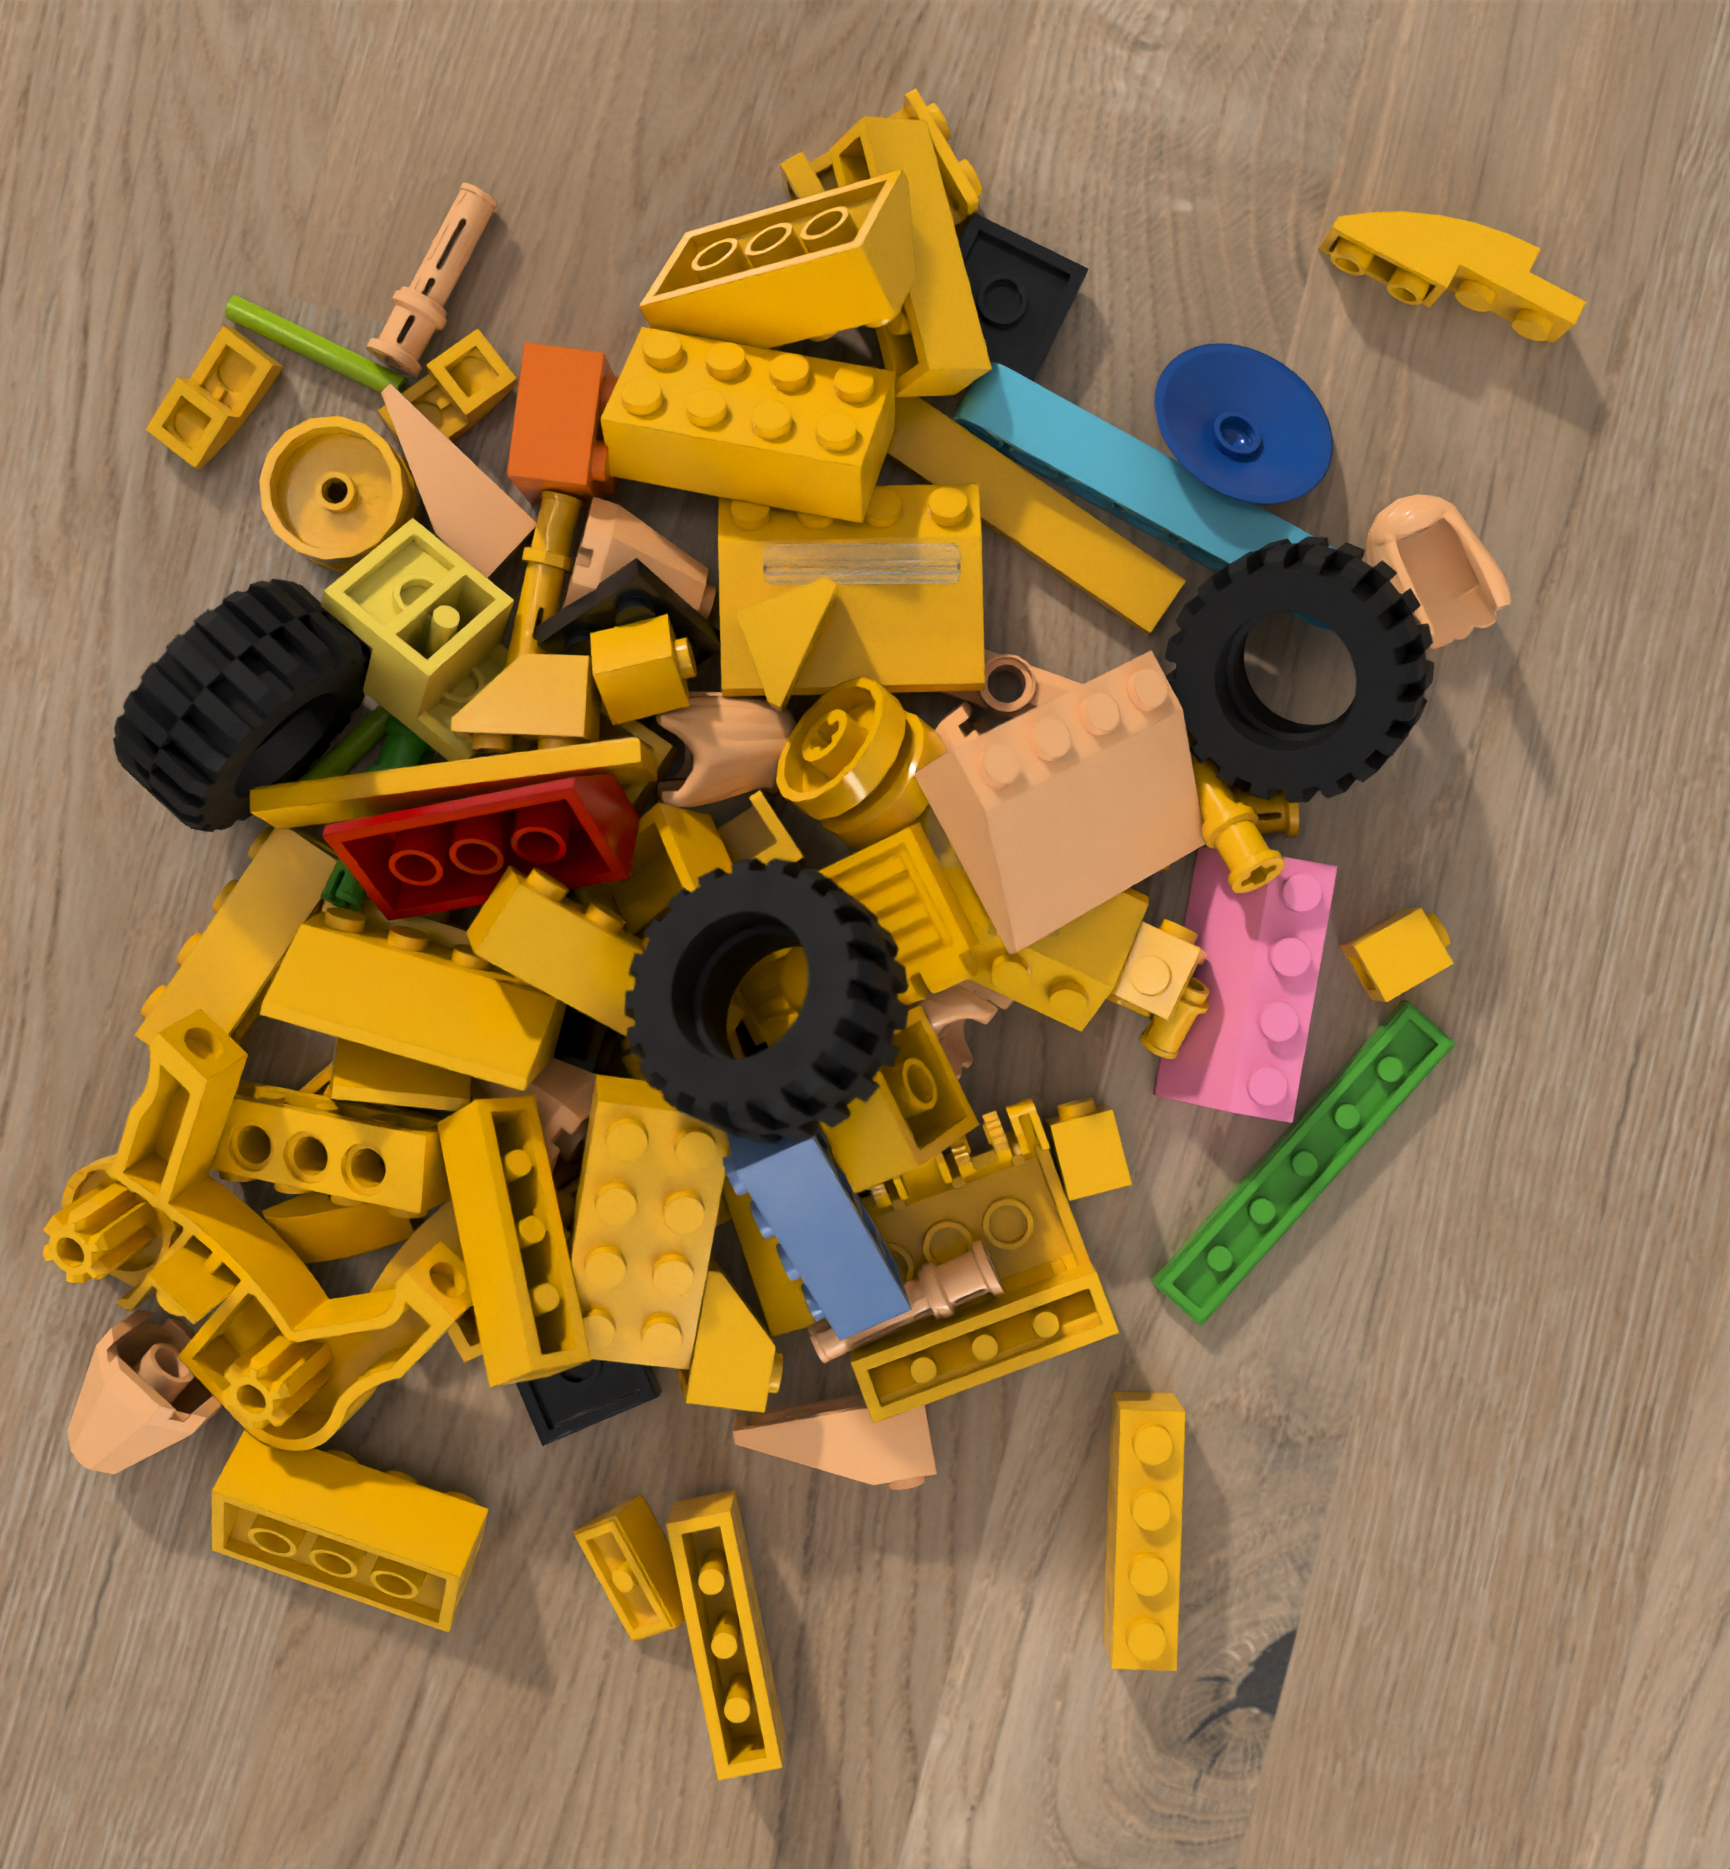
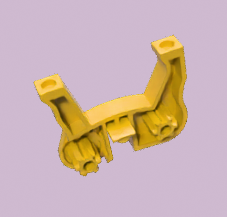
M199 1008L158 1032L149 1044L150 1069L147 1084L139 1099L130 1109L117 1154L95 1160L71 1176L63 1192L62 1210L54 1214L43 1229L50 1239L49 1243L44 1246L42 1254L45 1261H54L66 1272L67 1282L73 1284L85 1283L90 1278L101 1280L110 1274L135 1287L115 1302V1304L130 1312L156 1293L159 1305L166 1312L175 1316H185L194 1325L223 1301L177 1357L254 1437L270 1446L283 1450L303 1451L312 1449L330 1439L372 1397L379 1384L401 1378L473 1304L465 1263L440 1240L395 1283V1289L329 1299L309 1269L275 1230L240 1198L209 1176V1171L248 1054Z

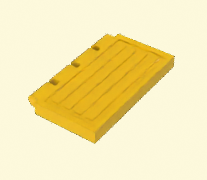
M920 822L818 871L866 906L878 917V924L891 933L899 948L897 957L894 959L906 969L909 987L905 993L898 994V1000L906 1006L926 998L927 988L936 994L977 975V966L969 950L978 945L979 941ZM792 947L773 952L757 962L745 974L733 994L746 1011L742 1019L755 1045L766 1041L768 1047H771L784 1036L799 1015L785 999L780 985L782 963Z

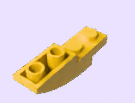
M1393 211L1338 216L1318 249L1329 255L1331 262L1338 269L1355 276L1366 274L1387 285L1386 289L1389 294L1403 303L1410 305L1423 304L1430 308L1446 289L1455 292V298L1465 307L1478 312L1491 311L1512 322L1511 326L1515 332L1533 341L1541 342L1546 340L1553 344L1575 325L1586 304V301L1529 272L1541 248L1508 233L1475 222L1443 215Z

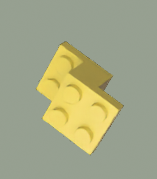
M412 518L323 591L321 607L373 648L363 692L449 762L480 758L484 754L472 751V742H468L451 732V718L504 670L508 649L501 645L500 641L514 600Z

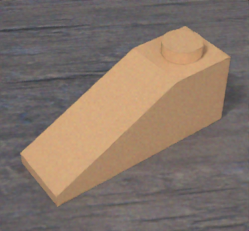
M389 384L381 392V395L435 534L449 548L491 580L534 534L536 522L398 390Z
M857 1394L767 1410L765 1413L756 1412L736 1416L732 1431L735 1445L870 1485L887 1483L888 1488L892 1490L917 1487L926 1481L925 1476L937 1474L926 1405L873 1424L863 1395Z

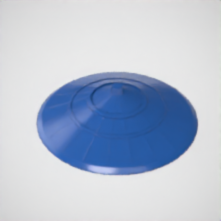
M1216 343L1186 350L1175 357L1160 375L1155 390L1154 407L1161 435L1181 465L1208 487L1223 495L1248 503L1279 504L1293 501L1306 495L1324 478L1333 452V439L1329 420L1313 391L1286 365L1260 351L1248 347Z

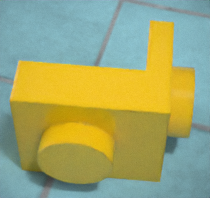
M1164 918L1158 928L1141 922L1114 989L1110 994L1171 1022L1197 965L1202 966L1207 956L1202 948L1194 945L1198 934Z

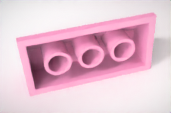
M1199 847L1196 849L1183 927L1198 934L1194 945L1202 948L1207 954L1202 966L1197 965L1192 977L1198 979L1209 988L1210 993L1207 1000L1210 1007L1205 1014L1197 1015L1175 1059L1159 1057L1153 1091L1154 1095L1226 1112L1293 1123L1338 866L1283 857L1285 867L1272 881L1250 892L1235 893L1228 884L1230 871L1217 849H1210L1209 847Z

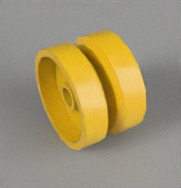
M341 416L310 418L285 431L267 453L259 479L262 510L278 537L321 568L344 575L412 518L421 524L423 517L422 498L408 462L388 442L364 423ZM347 493L346 498L339 503L340 498Z
M860 677L844 681L822 695L804 713L789 735L784 750L781 753L778 761L776 783L782 797L805 814L821 820L823 827L846 845L860 851L909 827L920 817L929 802L914 773L946 754V746L938 732L917 715L904 711L899 700L876 681Z

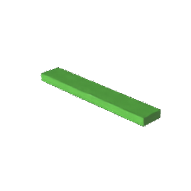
M1402 1000L1151 1279L1152 1283L1196 1323L1202 1326L1456 1043L1413 1004Z

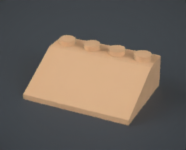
M1152 650L950 750L914 773L1010 955L1022 950L1205 845L1202 839L1203 822L1183 708Z

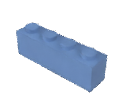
M818 1122L816 1123L818 1132L814 1137L796 1142L782 1136L776 1144L758 1143L744 1136L738 1138L727 1133L731 1154L723 1157V1165L729 1181L739 1196L748 1192L752 1197L753 1201L750 1202V1207L761 1234L765 1239L776 1236L779 1241L776 1244V1248L783 1268L791 1281L798 1278L803 1280L802 1292L808 1308L816 1321L826 1318L841 1341L912 1310L898 1264L858 1193L854 1194L846 1175L835 1163L832 1147Z

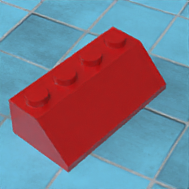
M602 774L566 778L325 825L322 836L386 919L392 921L485 904L509 865L527 875L531 873L533 868L540 869L559 880L568 889L629 879L640 818L615 775Z

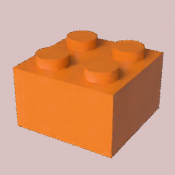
M524 342L507 476L529 503L541 505L542 499L540 497L542 491H552L582 500L583 504L580 510L588 511L593 497L606 500V495L615 496L617 493L619 478L610 476L608 446L604 443L600 418L619 376L614 375L604 352Z

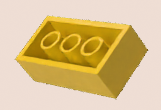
M642 327L600 418L604 443L608 446L610 476L863 523L895 431V371Z
M596 1074L568 1244V1254L590 1357L594 1360L689 1370L725 1177L723 1157L729 1155L730 1149L727 1132L678 1111L665 1102L662 1092L650 1087L647 1081Z

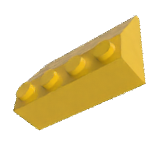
M979 483L875 486L863 523L719 497L718 564L722 697L766 696L735 610L824 577L838 584V594L792 695L825 694L844 681L860 677L876 681L889 693L985 691L982 533Z

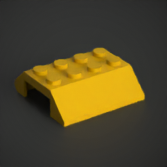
M1031 1098L1005 1107L1012 1131L1004 1133L996 1111L982 1115L985 1135L989 1144L993 1147L969 1156L971 1150L964 1135L950 1145L952 1153L943 1156V1153L940 1152L921 1167L868 1188L871 1191L870 1193L860 1196L895 1258L904 1284L918 1277L917 1271L922 1269V1265L933 1262L938 1266L971 1251L972 1243L982 1239L993 1259L1005 1293L994 1296L989 1292L955 1307V1315L946 1319L944 1317L937 1318L933 1314L851 1350V1365L873 1424L1119 1333L1097 1271L1090 1262L1049 1152L1050 1145Z

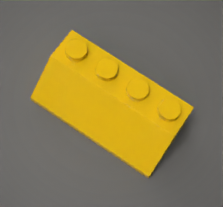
M903 169L685 232L639 305L640 310L652 329L771 350H778L785 344L805 339L820 342L832 337L839 331L866 325L868 328H877L889 323L900 313L902 305L916 279L909 185Z
M928 803L920 817L911 825L920 822L979 941L978 945L969 950L977 966V975L970 978V980L1082 1032L1114 989L1148 908L1149 896L1128 888L1022 950L1010 955L931 805Z
M328 908L326 912L322 911L300 924L264 997L260 1015L521 1091H525L554 1057L567 1004L474 954L471 945L457 944L451 949L430 943V936L415 928L406 926H392L390 930L365 924L366 916L344 908Z
M244 1429L211 1491L212 1551L449 1633L483 1539L489 1509L479 1506L473 1498L466 1494L455 1491L442 1493L419 1485L414 1478L403 1472L391 1470L384 1473L361 1465L351 1455L339 1450H327L325 1452L315 1448L303 1451L283 1450L260 1441Z

